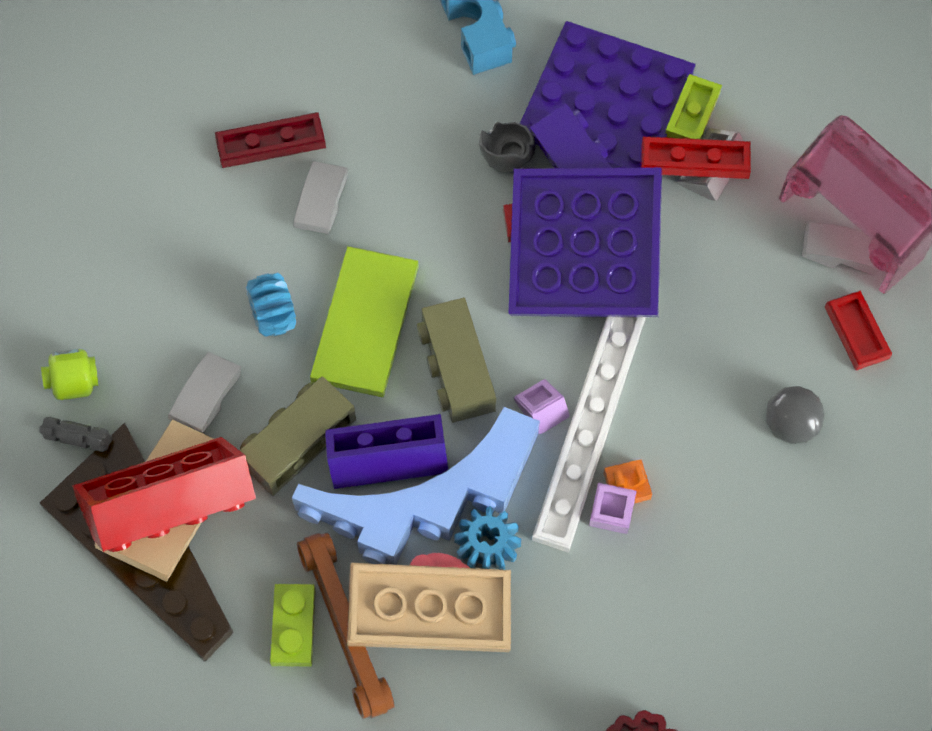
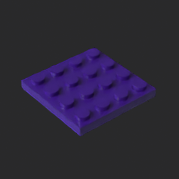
M565 21L519 124L527 126L530 130L532 125L566 103L572 112L578 109L589 126L585 131L592 141L598 138L609 154L605 159L611 168H641L642 136L667 138V134H665L666 128L689 74L693 75L696 64Z
M662 168L514 169L508 314L510 316L659 318Z

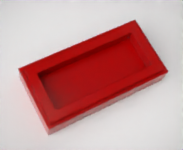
M861 290L826 303L825 309L855 370L890 359L892 352Z

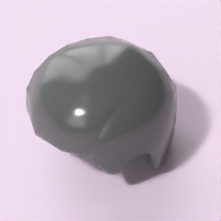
M496 122L488 133L483 130L480 132L479 147L481 154L489 166L498 171L513 172L514 169H520L531 160L535 153V139L525 125L516 122L503 124Z
M800 386L785 387L772 396L767 403L766 423L775 436L790 444L806 443L818 435L823 426V405L819 397L809 389Z

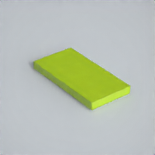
M347 246L311 371V382L315 383L323 376L335 388L384 398L419 267L417 260Z

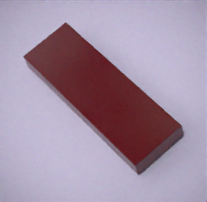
M319 112L214 132L222 168L326 148Z

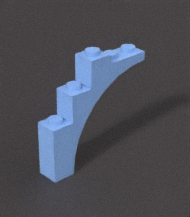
M504 407L490 432L477 447L443 474L407 489L387 494L363 496L327 493L298 484L292 496L294 508L298 511L299 517L310 523L318 524L319 521L332 525L333 530L344 537L353 539L355 535L359 536L357 540L359 553L363 554L362 558L370 564L396 565L413 527L418 528L417 531L429 539L439 540L441 537L450 541L467 501H471L476 509L485 513L486 508L489 506L493 508V513L494 511L498 513L505 511L538 437L540 421Z

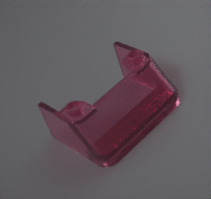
M839 115L826 125L789 169L778 199L785 203L794 194L799 197L812 199L820 193L871 239L868 247L871 263L877 269L887 273L879 288V291L883 294L890 290L925 258L932 245V189L849 117Z

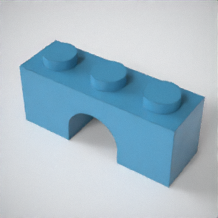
M440 0L449 21L460 17H469L477 21L472 25L461 28V49L473 75L512 63V48L516 47V40L510 27L506 28L502 21L504 19L503 11L498 0Z

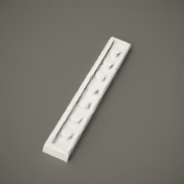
M606 317L532 535V541L569 553L646 317Z

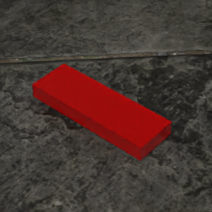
M642 136L641 168L661 167L662 175L749 179L751 174V141Z

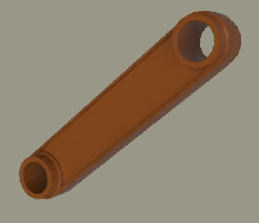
M327 532L305 537L302 541L297 542L299 558L306 572L313 571L357 687L352 688L356 708L362 719L373 718L387 713V710L394 708V700L384 677L377 678L366 647L347 646L349 603L333 564L337 562L333 541Z

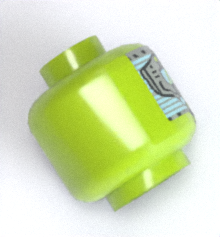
M83 349L53 352L49 355L48 366L41 367L44 390L52 389L53 396L57 400L88 397L91 395L93 387L99 386L95 356L89 357L88 353Z

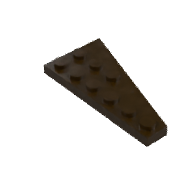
M123 423L112 434V442L109 444L108 450L104 452L95 450L39 504L201 659L206 661L233 634V631L189 546L166 582L96 549L95 541L92 538L74 494L73 485L145 462L126 424Z

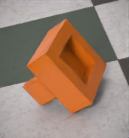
M642 459L604 468L603 474L607 485L635 490L634 503L651 500L652 491Z

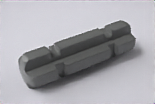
M54 417L44 418L42 425L39 427V432L43 435L44 439L60 440L61 443L89 448L91 445V449L104 452L108 450L109 444L112 442V435L109 434L107 429L93 427L91 430L90 425L67 420L61 421V419Z

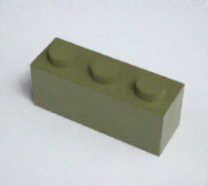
M465 297L421 308L422 322L417 323V330L421 344H428L431 355L426 357L430 375L432 378L438 377L442 389L436 391L441 411H449L452 423L496 412L495 391Z
M323 376L315 383L310 382L298 392L296 400L287 408L282 407L271 416L268 425L258 434L252 433L242 442L240 451L246 456L250 474L274 496L326 448L325 430L349 427L356 421L354 405Z

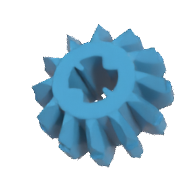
M267 273L249 280L246 286L247 296L259 333L265 337L278 336L294 329L296 315L284 277L280 273Z
M491 506L486 508V514L482 517L476 509H473L471 511V521L461 519L459 528L462 532L454 535V543L461 546L457 550L458 558H469L467 565L470 568H476L478 564H482V569H490V565L494 564L496 569L505 570L504 560L515 562L517 553L513 549L521 547V538L515 536L518 532V524L516 522L507 523L508 513L506 511L501 512L496 518L493 516V508ZM487 536L489 540L495 539L494 545L489 546L486 541L481 542V537Z

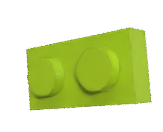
M689 74L666 128L665 134H667V138L702 139L721 93L722 85Z
M275 584L270 657L272 666L312 667L316 593L314 584Z

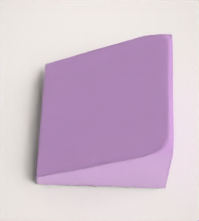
M546 379L514 397L516 404L524 415L540 421L539 434L546 432L569 417L564 396Z
M598 483L589 525L627 534L636 491Z

